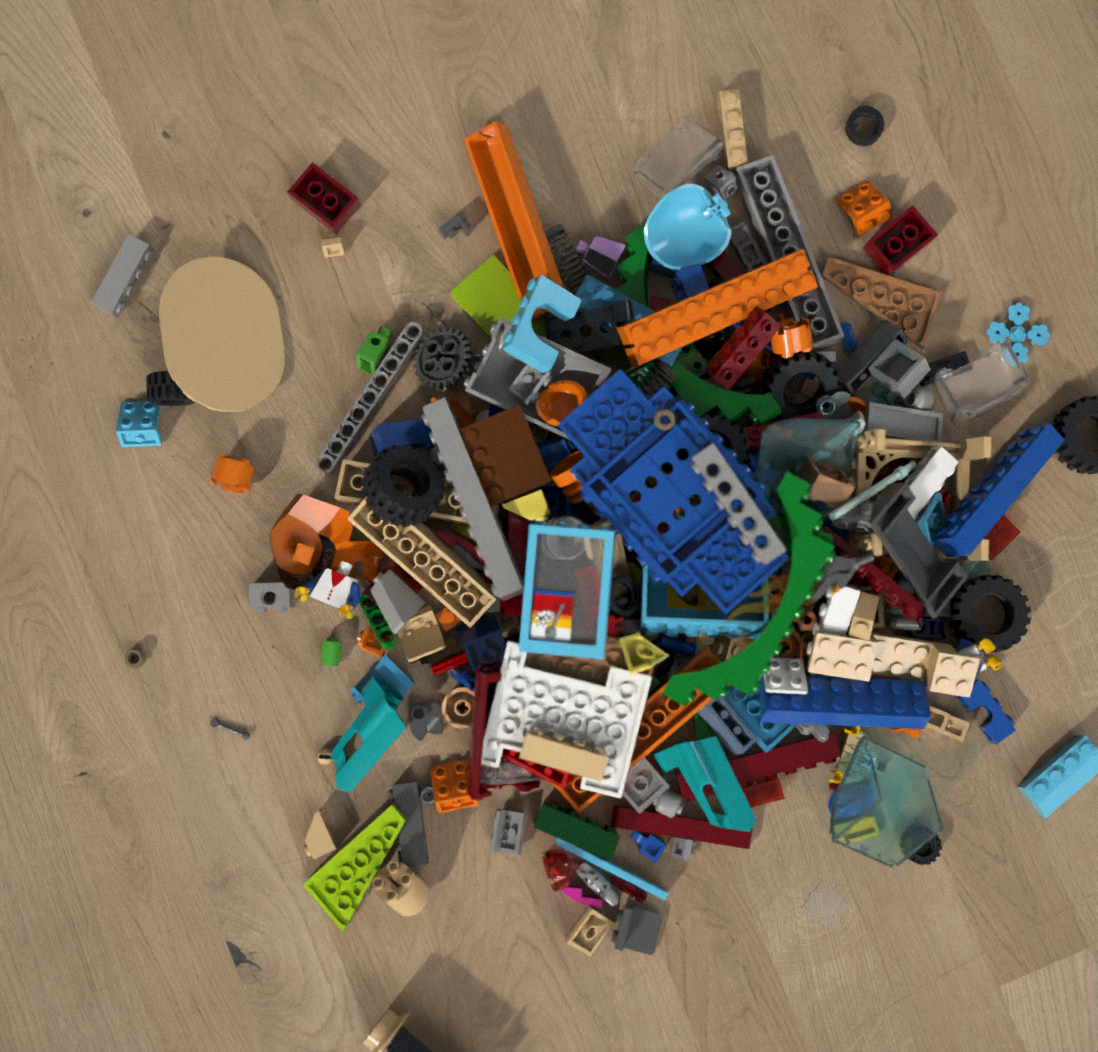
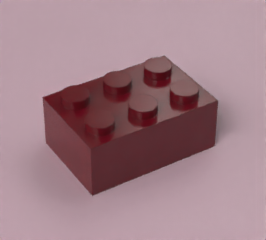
M313 162L287 191L292 201L336 235L361 206L357 196Z
M912 205L867 241L863 249L885 275L891 276L930 245L938 234Z

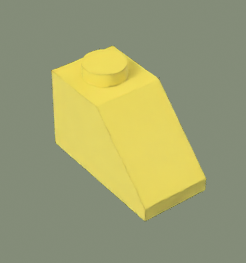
M542 490L503 504L504 509L531 521L548 520V515L552 514Z

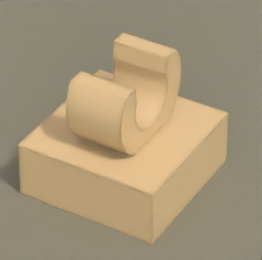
M334 232L326 233L327 239L321 240L325 258L345 255L341 237L335 238Z

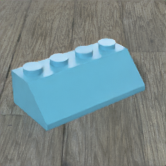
M1077 735L1017 787L1045 819L1098 774V749L1086 735Z

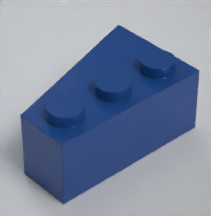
M700 263L677 270L671 285L679 301L709 288Z
M423 419L378 425L370 433L374 457L379 452H382L383 449L393 445H401V447L409 445L413 449L415 447L431 449L435 446L429 435L432 430L429 429L428 425H425Z

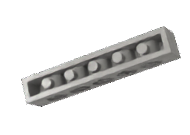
M714 443L691 458L693 461L690 464L697 475L701 473L705 481L702 483L709 493L711 491L714 492L717 497L715 499L716 504L721 510L725 508L729 514L726 517L733 528L738 527L741 532L739 535L745 546L748 544L753 549L751 555L757 563L762 562L765 565L786 551ZM710 464L716 465L718 474L710 476L706 471L707 466ZM721 482H727L730 485L729 493L723 494L719 491L718 487ZM735 499L740 500L742 503V509L738 512L731 508V502ZM746 517L754 520V527L752 529H746L743 526V520ZM758 535L765 536L767 542L764 547L756 545L755 538Z

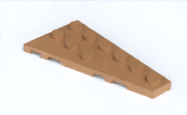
M829 256L827 257L821 275L822 278L883 322L886 321L901 328L905 337L921 349L925 347L941 292Z

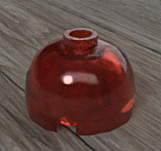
M550 849L542 852L547 878L553 880V884H550L552 890L557 892L569 887L574 881L575 870L578 869L576 859L574 857L571 858L568 852L562 849Z

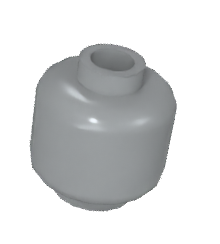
M915 386L904 398L906 408L923 411L929 410L934 401L932 391L925 386Z
M669 788L653 803L657 813L664 814L670 818L676 814L680 815L685 804L681 802L682 795Z

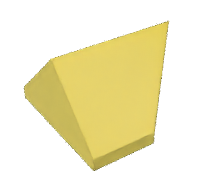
M640 633L619 639L630 675L649 669L669 657V655L641 636Z

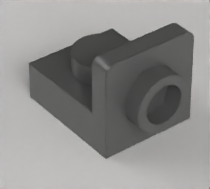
M457 214L439 228V233L445 240L447 237L452 238L455 236L460 228L466 236H469L470 225L464 217L461 219Z

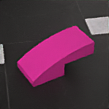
M561 885V891L573 900L585 905L601 908L602 898L582 895V886Z

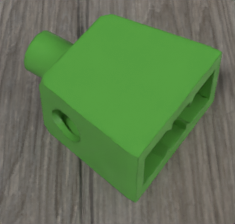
M380 326L377 333L374 331L369 332L356 354L358 369L373 376L389 351L388 337L391 331L388 328Z

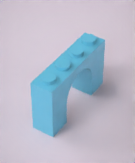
M540 275L529 281L526 287L528 291L519 302L520 309L511 320L513 325L503 338L504 345L502 349L539 372L544 373L552 369L559 351L542 342L535 335L531 324L533 312L538 308L545 309L561 320L567 321L575 316L581 299L545 276Z

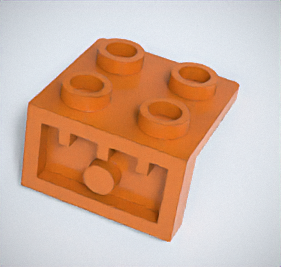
M469 759L430 767L434 802L438 814L478 806V800H472L466 791Z

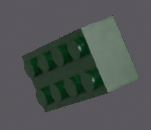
M551 800L548 803L543 801L534 823V828L608 860L612 859L620 839L616 828L607 824L602 827L598 825V820L586 816L585 819L581 818L577 811L567 808V811L560 809V804Z

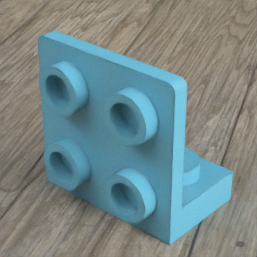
M148 401L121 402L116 427V434L121 447L161 446L162 438L158 429L160 405H155Z

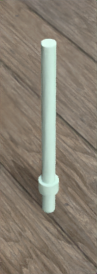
M911 461L905 466L896 468L891 475L829 513V518L834 521L884 489L888 484L904 479L908 476L909 472L917 468L916 462Z

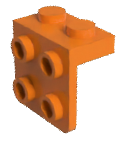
M869 181L861 183L836 199L837 205L852 218L854 231L859 237L892 218L890 200Z

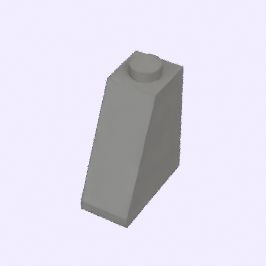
M390 569L385 574L380 573L373 580L375 585L370 591L392 632L396 634L426 602Z

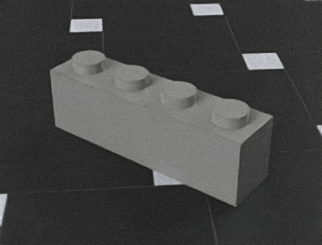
M128 234L95 293L91 304L117 318L124 311L125 302L128 297L134 293L137 280L142 278L144 267L147 262L151 261L154 249L148 243Z

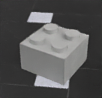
M896 339L868 368L876 382L903 399L931 370L924 356Z

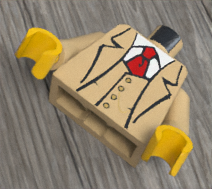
M851 726L850 730L844 729L848 734H845L839 750L841 757L836 759L833 770H830V772L834 773V778L832 780L829 779V782L837 784L860 782L864 777L869 778L872 770L882 774L886 763L876 759L878 750L874 748V742L868 734L860 729L859 726Z

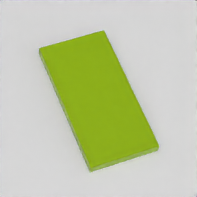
M494 254L449 292L453 299L491 340L492 333H490V329L495 321L498 322L500 317L511 322L513 316L520 309V300L511 274ZM545 318L539 321L531 320L534 333L547 339L544 325ZM562 336L564 341L570 340V338Z

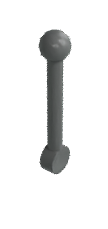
M212 719L210 722V725L212 727L218 726L220 728L242 736L244 740H248L250 738V734L248 732L243 733L239 730L226 726L222 723H219L217 719Z

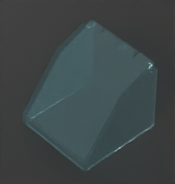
M788 419L768 425L767 430H764L760 444L762 447L759 449L757 465L759 466H756L754 480L759 479L766 487L764 489L766 495L763 497L777 513L787 516L777 488L787 472L795 476L797 475L806 457L840 468L846 476H849L861 422L849 419ZM808 498L807 501L803 500L801 503L823 516L821 520H824L833 509V507L826 505L818 499L813 501Z
M863 736L857 742L832 801L829 834H832V841L863 854L890 868L894 866V863L899 866L944 828L925 765Z

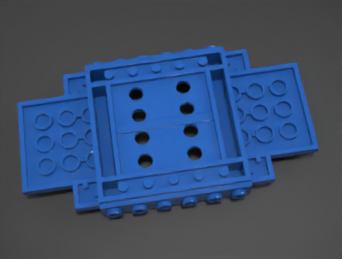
M620 369L558 424L559 428L585 456L570 469V472L583 485L580 488L583 491L581 497L588 504L592 502L597 507L594 511L602 520L606 517L611 523L608 527H611L612 531H616V536L619 533L625 539L622 543L629 551L634 549L639 556L636 559L643 567L648 565L652 569L650 574L658 583L662 581L665 584L668 581L681 597L698 583L717 606L727 614L783 565L789 557L783 552L765 565L762 562L757 563L751 555V552H753L749 544L745 546L739 537L741 532L738 527L733 528L726 517L729 514L725 508L721 510L716 504L715 499L717 497L714 492L709 493L702 483L705 481L701 473L697 475L690 464L693 463L691 458L714 443L766 521L777 512L763 497L766 495L764 491L766 487L759 479L754 480L749 475L752 472L744 463L742 465L739 464L736 460L738 457L730 447L726 449L723 446L722 442L724 440L717 432L712 433L707 428L709 423L702 416L697 417L693 412L696 409L688 400L686 402L682 399L677 401L665 387L648 400ZM661 409H668L675 416V423L668 430H660L654 423V416ZM663 415L660 420L663 424H666L669 418ZM681 448H685L689 452V457L684 461L679 460L676 455L677 451ZM665 462H669L673 466L672 473L668 475L661 472V465ZM710 464L707 466L706 471L710 476L718 474L716 465ZM653 476L657 479L655 488L650 489L646 487L645 479L647 477ZM727 482L719 484L718 488L721 493H729L730 485ZM633 490L641 493V500L637 503L631 502L629 499V494ZM692 494H698L701 497V503L698 506H692L689 503V497ZM735 499L731 502L732 510L738 512L742 509L740 500ZM676 508H682L685 511L684 519L676 520L673 517V511ZM746 517L743 520V526L746 529H752L754 527V520ZM660 522L668 523L669 532L660 534L657 531V525ZM758 535L755 538V543L758 547L766 545L765 536Z

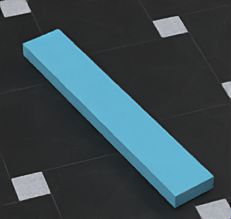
M556 837L554 844L666 900L668 896L666 889L599 855Z

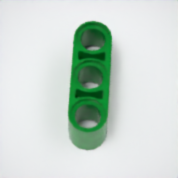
M364 593L359 601L363 615L381 648L385 650L393 649L397 644L396 634L389 627L372 593ZM367 602H374V605L371 607L364 606ZM377 618L383 619V622L380 624L373 623ZM386 635L392 636V639L389 641L382 640Z

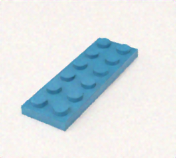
M589 275L586 276L575 294L576 297L581 299L577 312L601 308L603 305L621 300H631L634 320L655 312ZM608 322L603 323L601 329L608 333L611 330V324ZM684 346L655 359L658 361L662 360L667 366L672 367Z

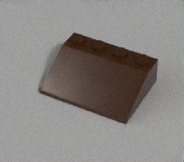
M521 405L507 409L459 430L491 506L552 481Z

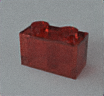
M779 778L741 786L750 808L785 799Z

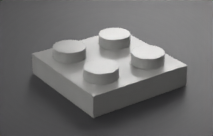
M643 758L628 771L622 795L640 814L670 786L652 765Z

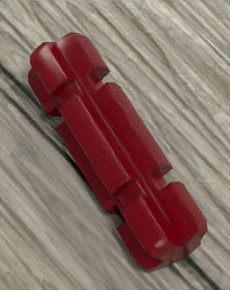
M615 874L612 875L610 879L612 885L618 886L621 891L632 898L635 897V900L640 903L646 900L648 895L645 891L638 890L637 886Z

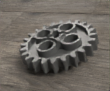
M444 326L442 330L436 328L435 334L429 331L430 337L423 336L425 342L418 343L421 348L420 350H415L418 356L413 357V360L417 362L413 365L417 369L415 375L419 377L418 380L434 390L438 388L443 391L444 387L450 389L451 383L457 386V380L463 381L462 375L469 374L466 368L472 367L468 363L474 359V357L469 355L474 352L470 348L472 343L467 340L468 337L458 329L455 330L453 327L448 329Z

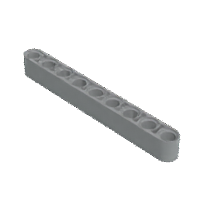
M410 322L405 326L317 458L316 466L323 474L330 475L335 472L419 346L418 343H421L424 333L418 323ZM413 329L419 330V334L415 337L409 335V332ZM402 345L408 346V350L405 353L398 352V349ZM390 362H397L395 369L390 370L387 368ZM380 378L386 379V384L383 386L376 385V382ZM369 394L375 395V400L371 403L366 402V397ZM357 411H364V417L356 419L355 413ZM347 427H352L353 433L349 436L344 435V430ZM335 444H342L340 452H333ZM325 460L331 461V466L328 469L322 468V463Z

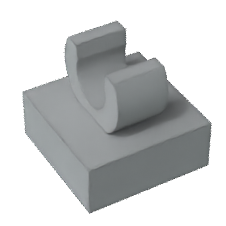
M674 837L671 857L690 861V858L695 857V854L691 853L692 846H697V844L693 840Z

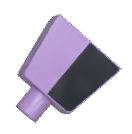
M595 236L591 245L580 240L576 251L585 255L582 265L608 283L625 251L626 245Z

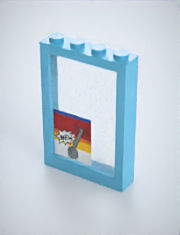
M535 521V525L529 524L519 652L593 659L605 658L616 531H611V527L598 526V530H592L590 525L577 524V528H569V523L556 522V526H548L547 521Z

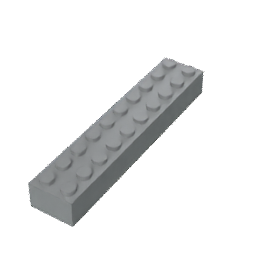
M774 155L737 167L734 173L737 178L736 183L767 263L791 252L804 249L810 264L807 270H812L818 285L815 289L783 302L788 317L793 318L794 321H800L799 317L809 319L813 350H819L840 342L845 337Z
M444 397L423 406L424 413L421 414L423 421L432 430L429 433L433 444L439 448L437 455L440 462L447 467L444 470L448 481L455 487L452 489L456 501L458 500L462 504V507L459 508L463 519H466L470 524L467 529L471 538L477 541L478 545L475 546L479 558L485 561L483 569L486 576L490 579L492 578L493 584H491V589L494 595L506 601L524 592L523 579L494 508L489 503L459 432L461 427L452 405Z

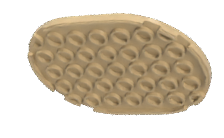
M203 257L192 260L178 268L163 288L158 309L164 358L172 380L176 382L189 399L211 410L239 412L255 407L275 390L282 377L285 365L279 311L272 291L256 272L246 265L228 258Z

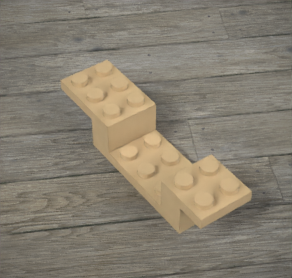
M816 630L807 670L811 673L868 682L870 681L871 674L925 681L929 691L970 697L980 658L974 655L957 653L950 644L871 632L870 640L867 641L848 635Z

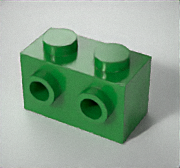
M693 342L685 345L676 361L701 379L708 374L704 369L708 366L709 360L706 356L702 357L700 352L694 347Z

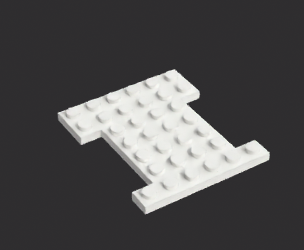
M508 640L500 672L502 673V679L497 684L483 741L481 764L499 768L503 748L521 752L527 729L532 731V728L544 731V734L548 736L556 734L563 736L565 741L573 742V740L585 743L586 747L592 749L593 746L605 749L609 758L602 781L582 777L580 788L621 798L652 676L639 672L630 675L627 669L610 666L607 682L604 686L524 666L527 652H519L520 643Z

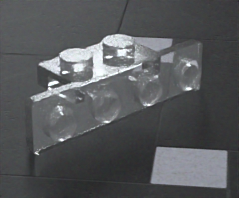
M514 762L500 763L499 768L481 764L480 784H515L545 780Z

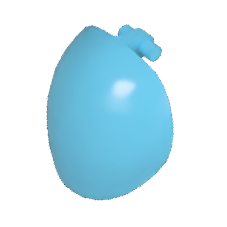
M685 184L667 193L652 210L644 227L645 244L652 257L659 264L670 269H683L699 263L703 265L715 259L726 249L731 238V229L726 219L727 216L732 214L728 209V203L725 199L721 198L719 193L712 197L704 187L697 184Z

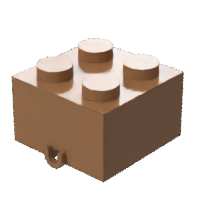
M806 457L796 477L811 485L809 489L812 492L809 499L813 501L818 499L833 508L845 504L855 488L851 483V477L846 476L842 469L810 457Z

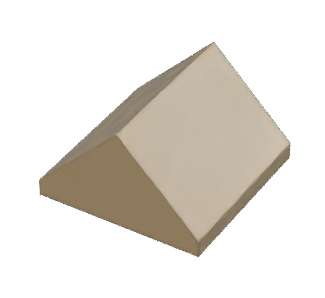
M587 905L565 935V942L591 956L612 928L614 922L595 907Z

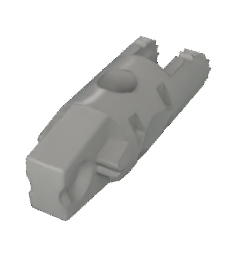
M583 861L576 868V872L584 881V884L593 890L598 898L602 897L609 904L616 906L619 902V897L611 888L612 884L598 870Z

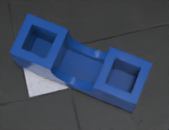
M975 680L970 697L957 695L956 697L967 711H973L978 706L986 709L988 718L979 728L991 744L997 745L1016 731L1013 726L1014 721L1009 715L1003 713L1001 703L996 698H992L988 685L984 681Z

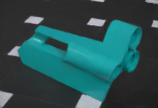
M373 675L361 689V693L368 703L331 752L332 760L336 765L335 779L338 790L351 792L407 727L396 711V708L403 701V696L394 688H389L386 681L378 675ZM357 732L362 738V745L347 761L343 747Z
M716 736L691 742L686 738L653 754L662 773L679 767L711 825L750 832L757 820ZM707 784L712 786L725 815L712 812L702 791L703 786Z

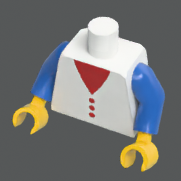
M341 561L337 572L328 568L325 569V571L311 579L304 587L296 588L295 597L303 594L301 601L305 602L308 599V594H310L312 598L339 608L341 617L347 613L348 619H351L353 617L352 611H354L361 600L358 580L348 576L353 565Z

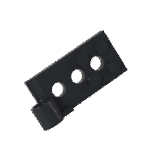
M631 300L616 301L603 305L601 308L576 312L575 316L567 321H563L557 316L545 318L546 337L548 340L578 354L624 346L617 328L634 321ZM610 323L611 330L608 333H602V324ZM585 326H589L592 329L588 337H583L581 334ZM565 330L572 332V337L568 341L562 339V333Z

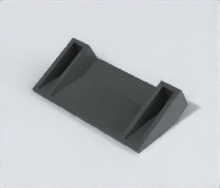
M907 483L888 484L876 498L869 524L931 617L936 618L967 579V575L958 562H942L908 511L909 506L916 497Z

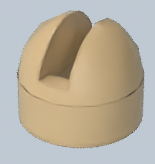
M328 748L321 749L317 754L318 762L323 765L330 764L333 761L332 750ZM320 755H330V759L320 758Z

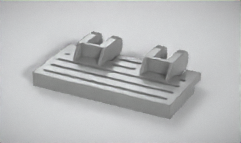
M868 402L866 403V425L864 426V432L886 429L885 438L941 442L943 414Z

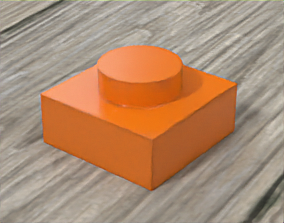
M447 607L435 615L446 632L462 622Z

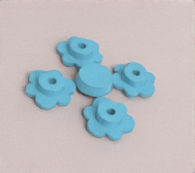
M1020 302L1008 307V319L1016 324L1010 331L1005 328L1004 323L998 324L995 321L991 322L989 329L986 330L991 343H1003L1008 336L1015 343L1007 348L1008 354L1006 356V359L1015 365L1025 363L1029 359L1027 355L1028 349L1020 343L1026 339V336L1033 345L1038 344L1039 346H1045L1047 339L1050 338L1046 325H1033L1027 333L1022 326H1019L1029 320L1028 314L1030 313V308L1023 306Z

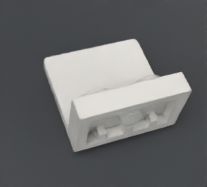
M772 658L770 663L773 665L767 675L763 673L766 692L807 694L808 688L803 659Z

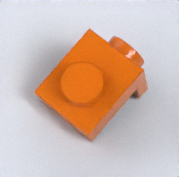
M366 626L365 630L361 631L358 636L357 642H359V647L363 651L382 658L386 650L379 645L371 627ZM384 636V637L382 638V640H384V641H389V640H391V639H390L389 637H387V636Z

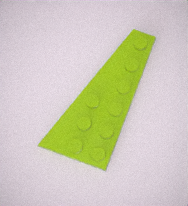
M394 803L303 884L342 932L346 929L407 820Z

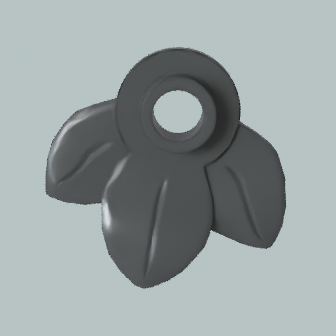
M837 391L831 396L823 395L817 400L816 409L818 412L822 411L827 428L836 430L838 419L853 416L852 409L847 404L851 397L849 393ZM825 402H828V406L822 407Z
M415 703L411 706L409 710V715L412 719L410 729L416 739L422 741L427 732L431 734L443 733V724L439 718L443 715L441 705L437 703L428 705ZM417 709L423 710L421 717L416 715Z

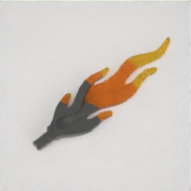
M872 553L857 559L834 556L831 563L826 562L823 568L826 571L820 582L816 581L812 588L815 591L809 601L805 599L802 606L816 602L834 582L835 585L830 590V594L839 592L849 582L852 575L860 569V566L874 561ZM790 574L779 576L758 592L748 594L749 597H761L774 589H781L775 596L766 601L739 606L729 615L727 621L730 622L736 616L746 612L768 613L777 609L786 592Z

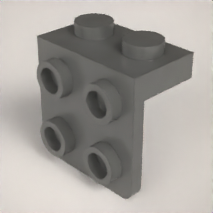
M623 904V908L618 910L616 922H619L618 929L614 930L611 942L614 943V948L623 951V948L649 955L654 954L662 924V915Z

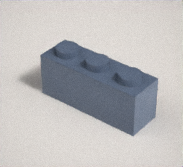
M721 697L717 701L712 699L698 711L733 756L744 753L757 741L725 699Z

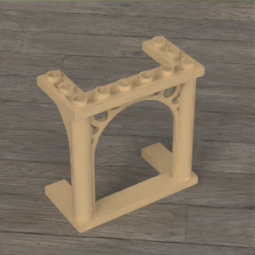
M886 429L861 432L856 436L853 434L848 441V448L850 449V458L848 460L849 476L851 477V483L855 487L850 497L854 498L869 489L878 471L888 462L898 458L923 459L933 446H941L959 462L955 467V472L952 474V496H954L951 502L952 513L960 507L959 503L969 496L970 460L991 457V437L983 436L955 442L885 438ZM884 455L883 460L880 461L878 456ZM867 456L871 457L874 460V469H870L869 467H867ZM846 529L848 531L846 542L862 556L872 553L873 556H890L875 532L865 535L858 531ZM982 540L974 551L967 556L947 558L935 544L933 549L939 558L950 559V561H988L989 540Z

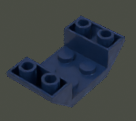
M494 612L481 616L471 628L465 623L456 626L475 678L478 665L489 662H503L507 645Z

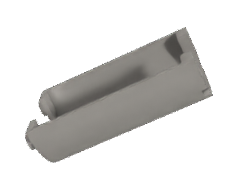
M500 317L499 321H495L490 329L492 341L490 345L486 344L484 347L482 362L476 364L472 377L468 376L464 383L465 391L504 410L521 405L528 421L569 439L560 428L553 427L541 419L535 408L536 400L534 403L530 401L526 405L524 400L509 390V387L526 366V363L502 349L504 345L503 338L513 324ZM535 334L542 342L559 351L551 369L550 375L552 379L546 387L541 385L538 389L540 395L549 387V384L570 380L584 387L588 398L608 380L611 368Z

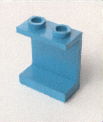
M385 654L380 659V662L351 690L354 692L352 696L357 702L361 703L363 701L367 704L368 702L361 693V689L373 675L383 678L389 688H394L402 696L416 683Z

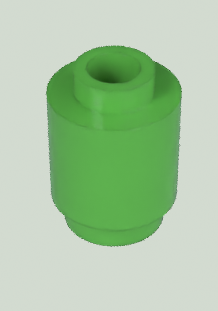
M326 637V641H322L321 647L322 665L339 666L342 642H338V638Z

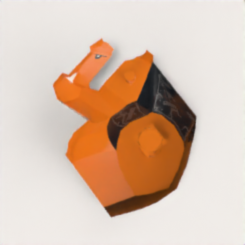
M297 494L287 505L269 533L271 551L281 580L286 588L296 590L300 586L304 587L311 579L327 568L337 572L341 561L353 565L348 575L353 578L354 562L360 560L363 562L362 579L370 581L373 587L375 585L373 580L377 577L379 559L384 558V551L371 540H350L353 524L348 520L350 516L349 511L302 494Z

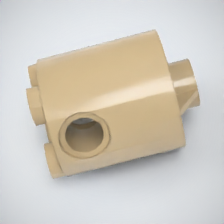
M390 861L373 880V887L378 898L386 902L389 907L402 916H412L419 913L428 902L429 887L427 883L402 862Z

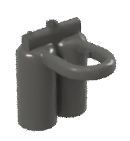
M885 605L886 627H890L893 630H921L922 618L918 622H915L913 619L910 621L902 615V610L897 606Z

